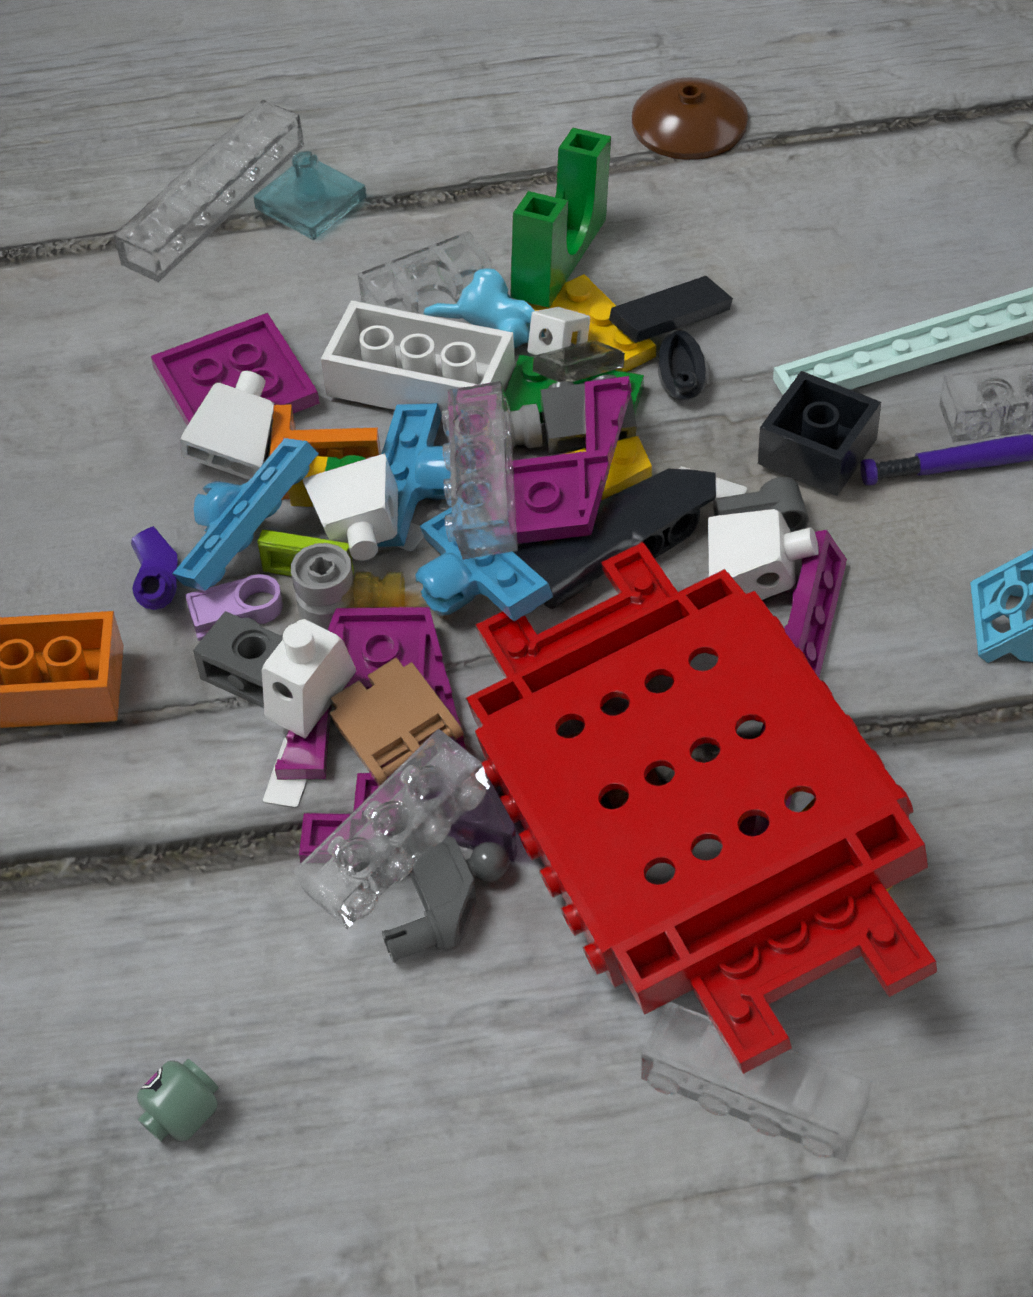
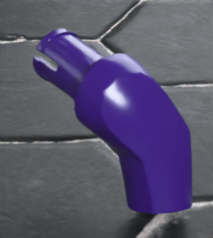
M153 526L141 531L131 539V546L141 564L132 589L136 601L146 609L157 610L171 603L175 596L177 578L172 573L178 567V555Z

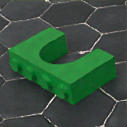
M573 127L558 148L555 197L528 191L513 212L510 298L550 308L606 221L611 136Z

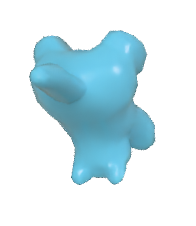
M485 268L479 269L474 273L472 282L463 289L456 304L436 303L426 307L423 314L432 317L463 318L473 325L513 332L514 348H518L529 341L531 316L535 310L524 300L511 299L508 294L509 289L502 276L495 269Z

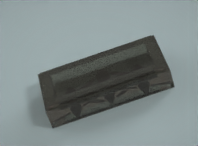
M591 340L535 356L533 372L557 382H574L623 368L625 353L597 340Z

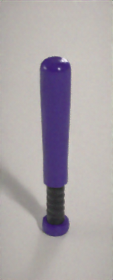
M1023 434L916 453L913 457L881 461L879 463L875 462L874 459H864L860 464L862 481L864 485L872 486L879 479L905 476L906 474L912 475L915 473L918 476L1031 461L1033 460V435Z

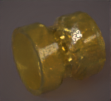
M371 572L355 573L354 608L405 607V579L403 572H388L383 579L380 576H374Z

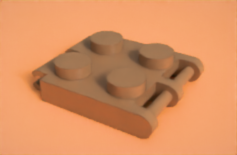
M394 658L367 675L372 685L371 688L366 690L363 684L357 681L330 698L335 707V710L330 712L334 724L379 787L389 782L388 776L415 760L417 763L425 760V753L450 737L456 740L464 735L458 722L412 662L403 667L399 660Z

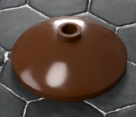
M699 77L675 78L659 83L641 95L632 110L633 132L645 147L657 154L683 160L704 159L726 152L742 139L748 123L746 105L734 91L719 82Z

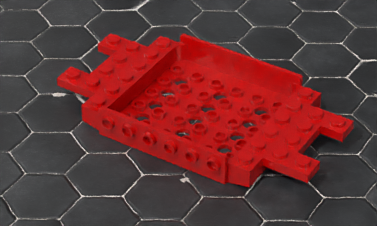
M641 542L601 562L606 577L618 595L539 634H536L525 615L513 621L503 611L476 624L482 641L505 677L466 697L473 718L479 727L475 730V734L486 759L478 765L489 788L493 790L500 787L504 796L498 798V801L509 823L513 825L520 822L524 831L519 833L518 836L530 860L534 861L540 857L545 868L539 870V873L551 897L555 898L561 895L567 904L560 909L572 934L577 936L583 933L589 944L582 948L594 973L598 976L605 972L614 988L623 984L624 979L644 1015L693 990L730 1054L744 1074L792 1049L787 1033L769 1004L861 956L889 997L937 973L936 960L886 890L928 868L926 847L909 820V814L913 813L914 810L907 793L900 785L896 784L885 769L877 752L869 747L859 733L852 718L844 713L834 699L827 684L819 679L809 665L802 650L795 646L786 634L780 620L770 612L756 591L746 594L731 575L723 569L678 592L646 545ZM702 653L718 657L716 665L709 670L699 671L690 666L693 658ZM664 675L674 680L672 687L662 693H653L646 688L647 683L655 676ZM615 697L627 699L630 702L627 710L619 715L611 716L602 711L603 705ZM575 719L585 724L584 730L576 737L564 738L557 734L559 727L568 720ZM754 720L762 722L766 726L763 734L755 739H743L737 735V729L746 721ZM704 743L717 745L720 748L719 755L710 762H698L691 757L693 750ZM665 766L674 770V777L665 785L654 786L646 781L647 774L656 767ZM620 789L629 794L627 802L617 809H607L600 804L603 795L610 790ZM797 792L810 793L816 798L815 804L804 812H794L788 809L786 801L792 794ZM758 815L765 817L769 821L767 830L757 836H748L739 830L741 822L749 816ZM713 839L722 844L720 854L711 860H700L692 854L696 844L702 840ZM659 863L672 865L675 868V874L667 883L656 885L646 880V873L652 866Z

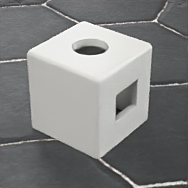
M561 307L532 312L528 353L557 362L585 357L590 316ZM546 329L545 337L541 338L542 331ZM578 331L577 344L574 347H570L572 332Z

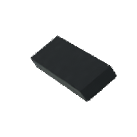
M703 276L612 307L609 320L634 343H638L730 310L733 298L708 276Z

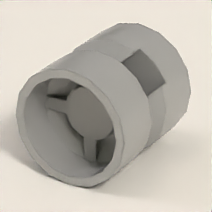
M329 543L310 545L295 555L291 563V575L296 592L299 615L301 619H306L328 630L336 608H357L351 559L341 547Z

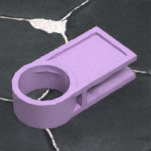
M263 574L251 575L243 579L213 586L206 591L199 590L185 594L198 641L204 638L225 611L240 618L246 617L253 619L258 624H264L274 620L283 608L278 582L274 578ZM265 592L274 596L268 603L261 606H251L244 603L250 595Z

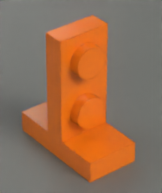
M292 404L274 405L270 455L284 438L308 441L319 453L317 456L338 457V459H341L345 456L356 455L368 459L381 455L378 427L296 430ZM288 492L283 496L282 500L289 499Z

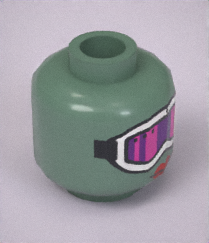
M187 1059L183 1064L174 1060L167 1061L137 1093L138 1104L145 1111L138 1118V1121L160 1142L168 1134L177 1141H187L216 1111L218 1102L214 1093L219 1087L190 1059Z

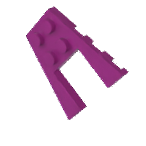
M629 376L585 382L586 451L501 462V404L498 394L454 399L455 408L497 538L504 545L592 534L632 392Z
M429 607L335 609L328 631L338 635L343 640L356 667V673L343 690L357 681H360L366 690L371 688L372 685L367 675L394 658H397L403 667L412 662L460 725ZM331 705L306 738L288 731L286 736L287 744L281 760L277 759L275 764L277 780L326 779ZM463 736L456 740L450 737L425 753L426 759L422 761L423 779L472 778L471 763Z

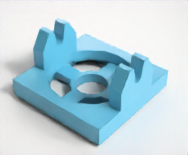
M1033 549L970 582L978 656L987 663L1008 653H1012L1021 661L1033 662V618L1026 621L1025 613L1033 601ZM1010 595L1023 597L1016 607L1009 610L1006 609V602ZM1005 615L1010 620L1011 630L1005 633L996 631L992 620Z

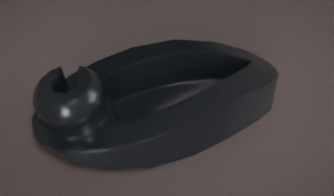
M674 330L668 333L661 343L658 356V376L664 390L670 396L679 400H690L697 397L707 385L709 372L705 356L693 336L686 331Z

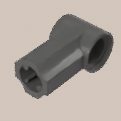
M789 477L771 479L757 492L721 497L713 500L714 516L775 509L781 512L791 532L805 529L809 523V516L798 483Z

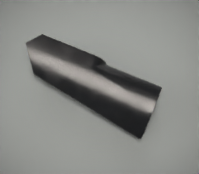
M668 468L601 500L591 535L512 544L508 548L548 582L553 598L543 604L550 609H554L592 586V582L595 579L604 575L601 562L641 542L646 545L652 556L657 558L687 539L699 524L700 508L716 499V473Z

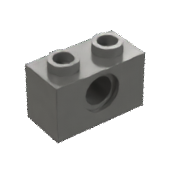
M225 611L193 650L200 679L264 708L262 668L266 660L283 640V635L281 636L261 627L253 619L240 618Z

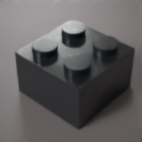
M801 371L760 426L757 464L838 496L877 440L882 402Z

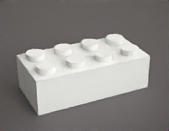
M351 300L321 357L326 395L395 410L398 404L438 403L442 414L441 420L460 423L454 399L497 393L501 402L515 368L513 332Z

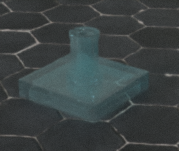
M309 151L295 154L292 158L293 166L253 196L255 209L312 240L319 237L367 198L364 184L318 161L317 155L314 154L312 156V152Z

